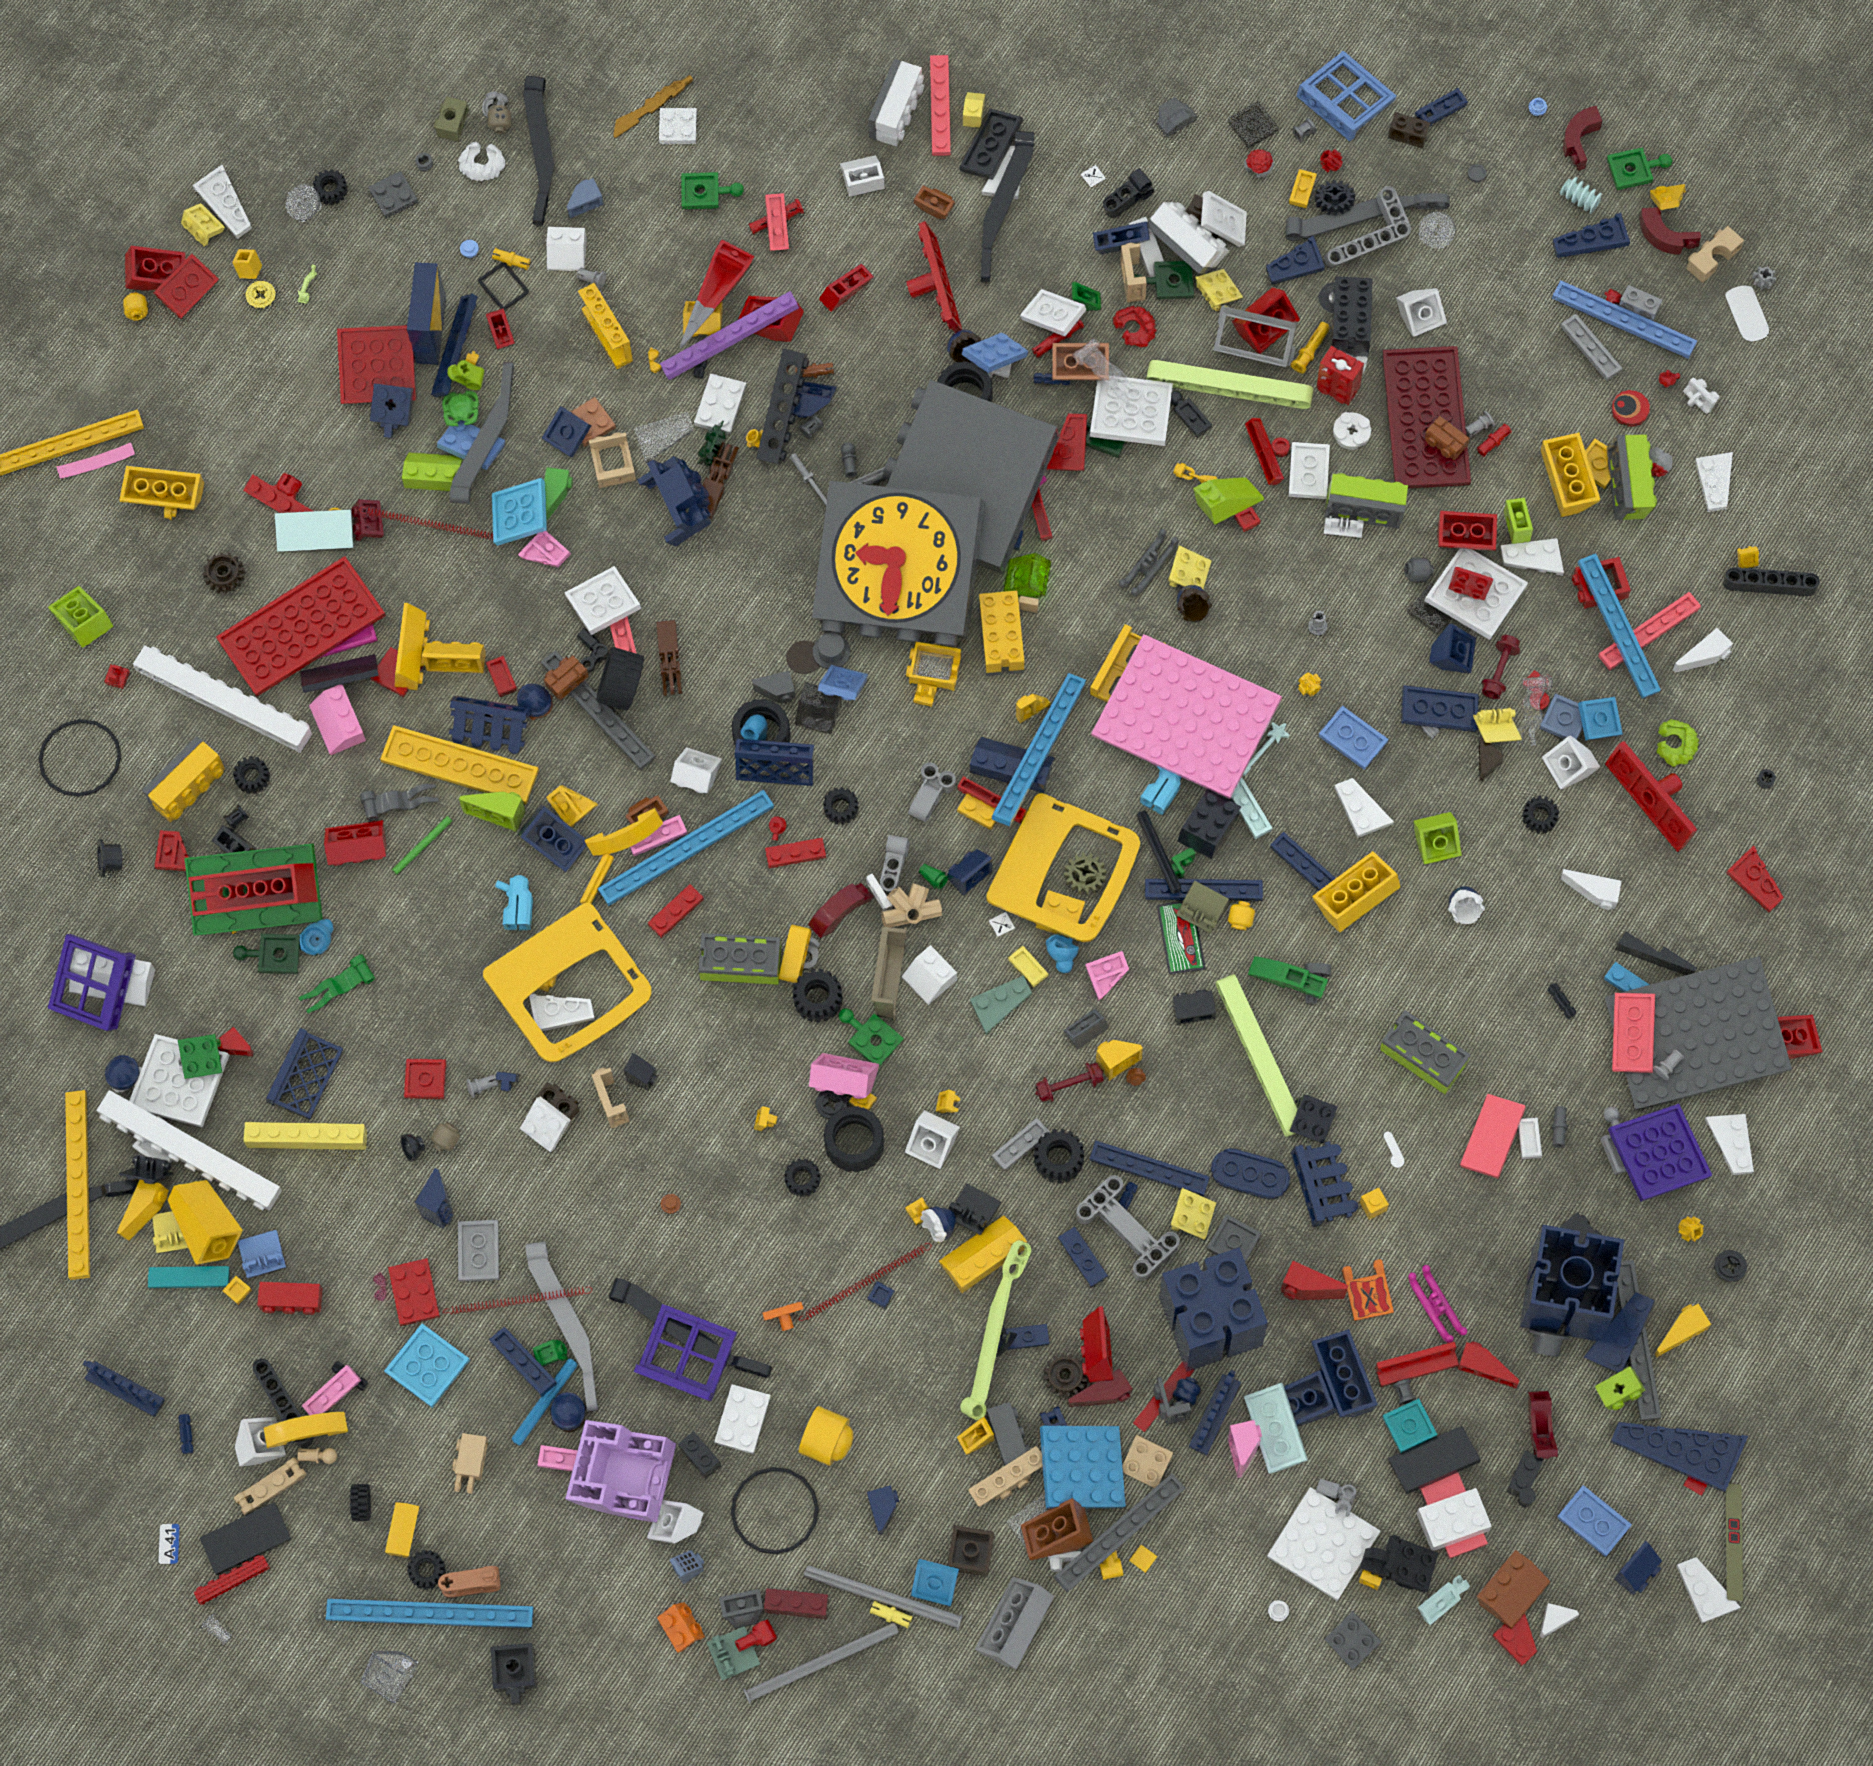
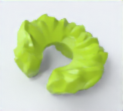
M1673 719L1663 722L1659 726V734L1663 737L1677 735L1680 737L1682 744L1679 748H1671L1666 744V741L1659 742L1657 744V754L1664 758L1667 764L1672 767H1676L1679 764H1688V761L1692 760L1698 751L1699 739L1695 730L1689 724Z

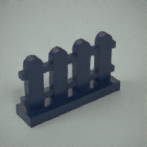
M457 695L452 698L450 708L455 709L451 710V716H454L453 729H449V734L452 735L454 743L461 744L465 737L471 738L472 746L480 747L483 740L490 741V748L494 751L499 750L502 743L509 744L508 750L512 754L518 753L521 747L525 746V741H522L523 728H527V722L524 721L530 716V708ZM467 718L473 719L472 732L465 731ZM485 721L492 722L491 735L484 734ZM504 725L511 726L509 738L503 737Z
M1330 1141L1325 1142L1323 1147L1312 1149L1311 1145H1309L1304 1150L1303 1145L1295 1146L1291 1151L1313 1227L1321 1226L1325 1219L1327 1222H1332L1333 1217L1346 1215V1218H1350L1352 1213L1358 1209V1203L1355 1200L1348 1201L1346 1196L1352 1191V1184L1348 1181L1342 1182L1341 1176L1347 1171V1166L1344 1163H1336L1335 1157H1338L1341 1153V1147L1337 1144L1331 1145ZM1329 1159L1330 1165L1317 1167L1316 1161ZM1335 1178V1184L1323 1186L1321 1180ZM1340 1196L1341 1202L1328 1204V1198Z
M84 1361L82 1364L88 1371L84 1378L86 1381L153 1417L156 1416L165 1401L163 1397L96 1361L94 1363Z
M1231 1370L1228 1375L1222 1374L1188 1448L1205 1456L1208 1455L1241 1385L1240 1381L1234 1379L1235 1371Z

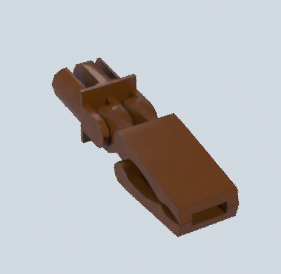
M725 442L721 443L716 457L713 458L714 460L709 472L710 476L709 478L706 477L703 483V487L709 493L708 499L711 503L707 506L710 512V520L713 519L723 496L725 480L729 478L733 470V463L739 447L735 446L733 448L731 444H727L725 448Z
M676 621L656 622L660 660H663L660 663L663 695L667 696L666 681L670 683L671 695H675L674 681L676 680L678 693L682 694L680 662L676 659L679 658Z

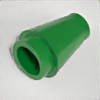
M923 864L919 869V874L934 889H942L946 885L948 876H946L945 872L927 864Z

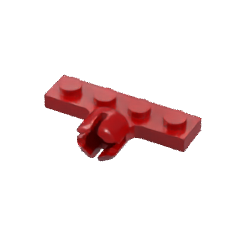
M283 473L274 486L252 474L243 491L279 513L314 512L296 500V495L302 486V482L288 473Z

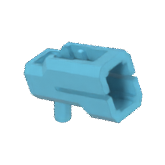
M1157 766L1160 770L1159 777L1155 783L1147 786L1140 797V802L1150 809L1155 805L1153 811L1163 815L1180 790V780L1182 777Z
M516 875L510 878V885L498 880L495 887L507 892L506 894L509 897L508 906L503 911L504 929L517 930V925H519V930H531L533 897L529 891L528 879L525 876Z

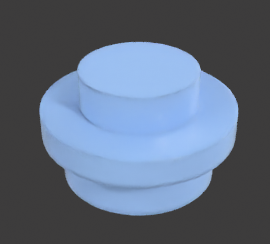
M1535 98L1529 104V111L1535 116H1541L1546 113L1547 104L1542 98Z
M466 240L461 244L460 251L463 256L473 258L478 253L479 247L475 241Z

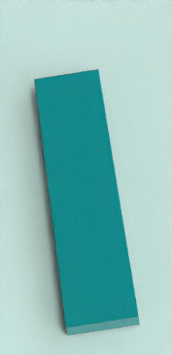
M229 1266L149 1267L148 1272L149 1289L226 1287L230 1280Z

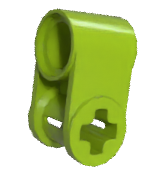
M465 360L448 368V376L451 380L471 390H480L482 388L485 372L483 368Z

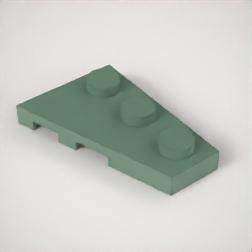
M1023 975L971 998L970 1002L985 1034L987 1035L991 1032V1029L998 1023L1000 1024L1009 1013L1032 995V992Z

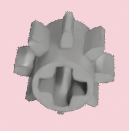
M1759 266L1757 272H1754L1752 276L1755 279L1753 285H1757L1760 290L1763 288L1770 289L1771 285L1775 284L1776 278L1773 277L1775 271H1772L1769 266L1764 268Z

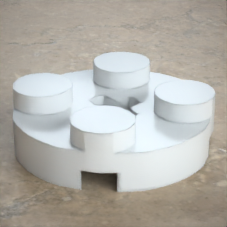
M1342 413L1336 420L1333 428V436L1338 441L1337 443L1348 450H1355L1362 445L1364 446L1369 441L1371 435L1369 419L1358 413ZM1355 428L1357 433L1354 432L1353 435L1349 434V430L1347 429Z

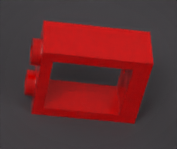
M1620 557L1600 561L1604 570L1611 569L1617 586L1614 592L1618 600L1629 598L1631 589ZM1575 567L1572 582L1578 588L1577 596L1579 602L1583 603L1584 609L1598 606L1593 595L1590 596L1580 567Z

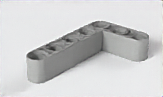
M1384 187L1376 196L1387 226L1331 249L1324 256V263L1328 267H1337L1400 241L1409 235L1411 226L1397 192L1393 187ZM1383 192H1387L1390 195V200L1384 199ZM1390 209H1394L1397 212V217L1391 216ZM1398 226L1404 229L1403 235L1398 233ZM1381 233H1385L1387 235V241H1383L1381 239ZM1364 240L1370 241L1371 248L1364 246ZM1347 247L1354 249V255L1348 254ZM1330 254H1335L1338 261L1333 262L1330 259Z

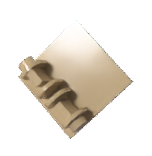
M1136 1435L1122 1465L1123 1473L1155 1488L1159 1485L1168 1463L1172 1459L1173 1452Z

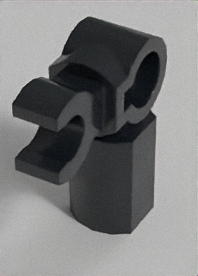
M584 628L578 633L577 638L592 652L589 657L583 658L580 663L583 666L586 663H591L590 667L587 668L588 672L591 673L594 671L597 663L608 658L609 651L606 645L599 644V640Z

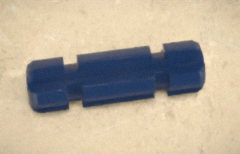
M1034 374V383L1041 384L1044 382V384L1059 385V383H1062V385H1070V380H1053V374Z
M1128 1182L1125 1188L1126 1191L1123 1192L1118 1202L1126 1211L1133 1199V1194L1136 1193L1138 1188L1132 1182Z
M181 1414L178 1416L181 1425L179 1426L180 1440L183 1443L181 1451L183 1454L193 1453V1445L191 1443L192 1432L189 1425L191 1423L189 1414Z

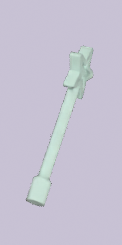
M1272 722L1273 730L1267 734L1271 738L1250 760L1243 776L1250 771L1251 766L1275 739L1278 744L1281 738H1289V734L1284 731L1286 723L1278 726Z

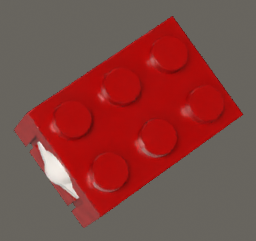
M1331 346L1320 362L1316 388L1322 394L1334 397L1337 402L1349 405L1360 389L1364 363Z

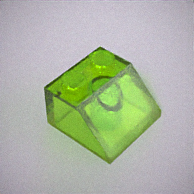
M1036 552L1009 559L1003 592L1017 591L1018 597L1039 598L1045 596L1052 561Z

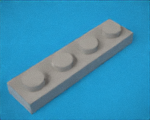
M1577 314L1561 323L1560 327L1606 381L1622 372V367Z

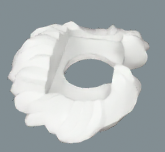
M479 142L467 145L458 159V162H460V172L471 180L474 179L476 181H488L498 177L500 171L505 167V159L502 156V152L495 145L489 144L486 147L489 158L488 163L481 165L474 162L475 157L480 153L481 145Z

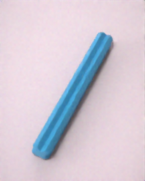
M569 1358L554 1378L557 1385L538 1400L513 1435L512 1441L520 1446L574 1372L577 1367V1363Z

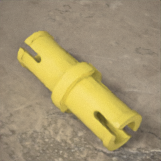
M877 1601L873 1602L872 1605L875 1608L871 1607V1614L886 1619V1622L891 1623L892 1621L907 1629L909 1628V1622L912 1621L913 1616L897 1611L893 1606L890 1608Z

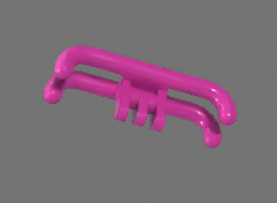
M1424 1265L1422 1267L1424 1278L1433 1292L1429 1299H1427L1416 1279V1274L1413 1272L1409 1273V1283L1442 1339L1446 1343H1451L1454 1339L1452 1335L1448 1334L1439 1319V1316L1445 1313L1457 1333L1461 1336L1466 1335L1467 1329L1461 1325L1431 1274L1430 1266Z

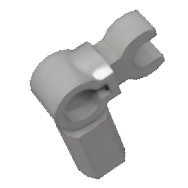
M1320 1479L1316 1493L1334 1499L1336 1497L1339 1498L1335 1513L1338 1514L1340 1509L1346 1510V1517H1348L1356 1496L1355 1487L1348 1484L1341 1487L1340 1484Z

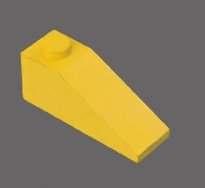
M140 1179L117 1230V1234L126 1240H130L162 1208L169 1190L160 1183L147 1184L144 1183V1180Z
M1690 1304L1681 1310L1682 1313L1655 1352L1656 1358L1709 1329L1711 1323L1699 1304L1695 1306Z

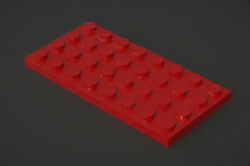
M344 556L216 636V639L255 696L258 697L379 621L386 614Z

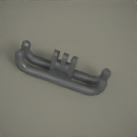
M1160 529L1157 538L1128 575L1119 581V587L1126 588L1136 575L1142 572L1146 576L1136 588L1131 590L1132 596H1139L1178 546L1179 539L1173 537L1166 551L1157 560L1158 554L1156 550L1166 537V530Z

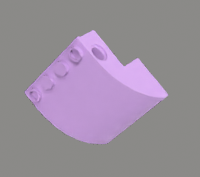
M585 1420L566 1500L600 1512L657 1523L677 1444L667 1437L631 1432L622 1425Z

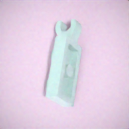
M1460 1575L1454 1578L1453 1584L1450 1582L1445 1584L1418 1607L1424 1620L1429 1625L1435 1622L1461 1600L1459 1594L1466 1591L1470 1585Z

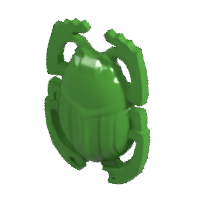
M466 390L463 394L459 393L457 395L455 392H451L446 395L442 403L443 417L446 425L457 427V422L460 420L465 421L464 425L475 423L479 416V399L477 394Z

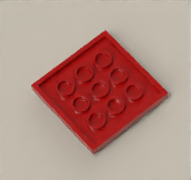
M407 325L337 328L341 404L372 403L374 384L414 388L413 401H416L414 353L408 336Z

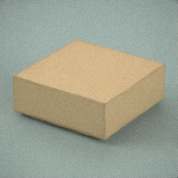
M1020 596L1019 610L1038 613V599Z

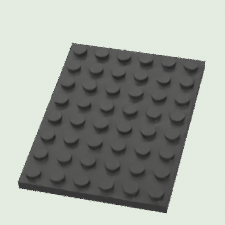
M1760 956L1621 992L1655 994L1653 1066L1659 1067V1063L1664 1061L1674 1049L1679 1051L1684 1057L1673 1068V1073L1668 1074V1081L1658 1076L1654 1069L1653 1073L1625 1072L1636 1111L1792 1070ZM1615 994L1605 997L1613 1030Z

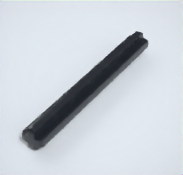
M1146 811L1139 812L1137 814L1138 821L1171 893L1176 894L1181 891V885Z

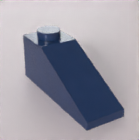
M1147 221L1093 232L1095 251L1100 255L1119 251L1121 246L1128 243L1138 244L1150 240Z

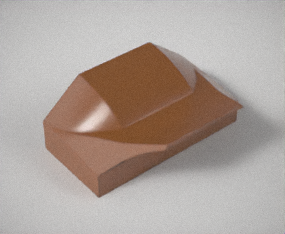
M924 185L914 198L915 205L938 219H946L955 205V201L952 200L951 196Z
M656 795L653 798L646 797L628 808L629 813L625 817L631 825L638 821L637 816L654 808L661 819L669 811L660 797Z

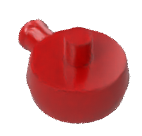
M1666 370V372L1660 373L1659 383L1663 384L1664 387L1674 385L1676 379H1680V374H1674L1670 370Z
M780 816L773 817L769 822V829L773 833L772 840L778 841L779 834L786 830V820Z

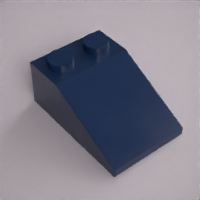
M542 804L517 834L565 872H567L587 846L585 843L586 838Z
M1322 1370L1284 1386L1297 1427L1337 1413Z

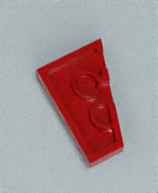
M1087 414L1067 415L1059 440L1046 468L1047 470L1085 471Z
M1753 846L1727 870L1726 874L1770 913L1784 897L1774 879L1770 877L1763 860L1761 861L1755 846Z

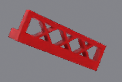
M1455 1341L1377 1362L1375 1371L1380 1387L1458 1367Z

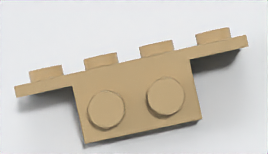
M1035 1446L971 1487L969 1493L978 1507H981L993 1498L996 1501L1000 1498L1004 1500L1012 1494L1011 1491L1015 1488L1021 1489L1029 1483L1028 1480L1031 1479V1474L1043 1467L1042 1453Z

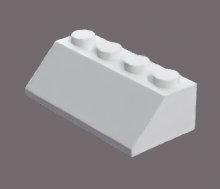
M75 949L70 971L86 977L92 953ZM97 955L91 979L108 985L114 961ZM134 961L124 1003L146 1007L155 973V968L151 962ZM70 980L69 992L82 995L84 984ZM89 987L87 996L105 999L106 995L105 992Z

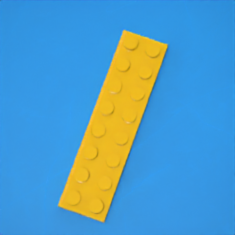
M395 725L392 727L380 758L382 763L485 793L514 792L521 796L523 804L526 805L539 772L538 767Z

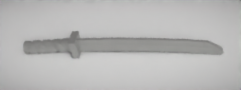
M796 453L792 454L790 459L803 476V482H809L826 505V498L812 480L813 473L808 472Z

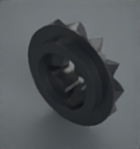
M821 1091L816 1098L817 1111L821 1116L828 1119L836 1111L847 1107L846 1096L837 1095L834 1091ZM828 1097H830V1100H832L833 1102H837L835 1104L834 1111L833 1109H831L830 1106H826L828 1105Z
M1726 1250L1717 1256L1715 1271L1719 1278L1724 1279L1726 1282H1736L1745 1275L1747 1262L1739 1252ZM1728 1259L1732 1265H1737L1733 1268V1274L1729 1268H1724L1728 1264Z

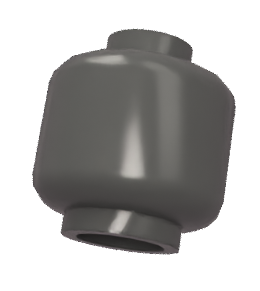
M1412 557L1404 566V574L1411 582H1427L1434 573V567L1427 558Z

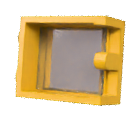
M916 642L915 648H911L909 659H912L911 666L908 665L906 677H909V684L923 683L955 691L961 660V649Z

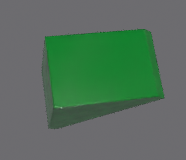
M1075 281L1072 282L1071 297L1073 301L1085 305L1086 311L1101 309L1100 292Z

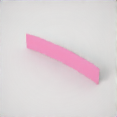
M128 443L90 458L57 466L60 478H65L101 468L128 458L135 453L132 444Z

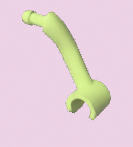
M315 265L311 266L312 272L305 277L301 291H298V302L307 304L309 302L310 294L306 293L309 282L317 275Z

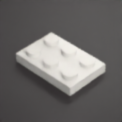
M1210 191L1204 192L1201 226L1238 247L1245 245L1247 212Z
M1041 289L1021 313L1020 317L1025 322L1066 336L1084 314L1086 307L1081 303Z
M710 374L694 426L712 430L715 424L718 425L723 420L724 423L721 431L730 435L747 386L746 382Z
M1292 442L1289 497L1327 499L1330 445Z
M731 1385L714 1443L754 1454L771 1395Z

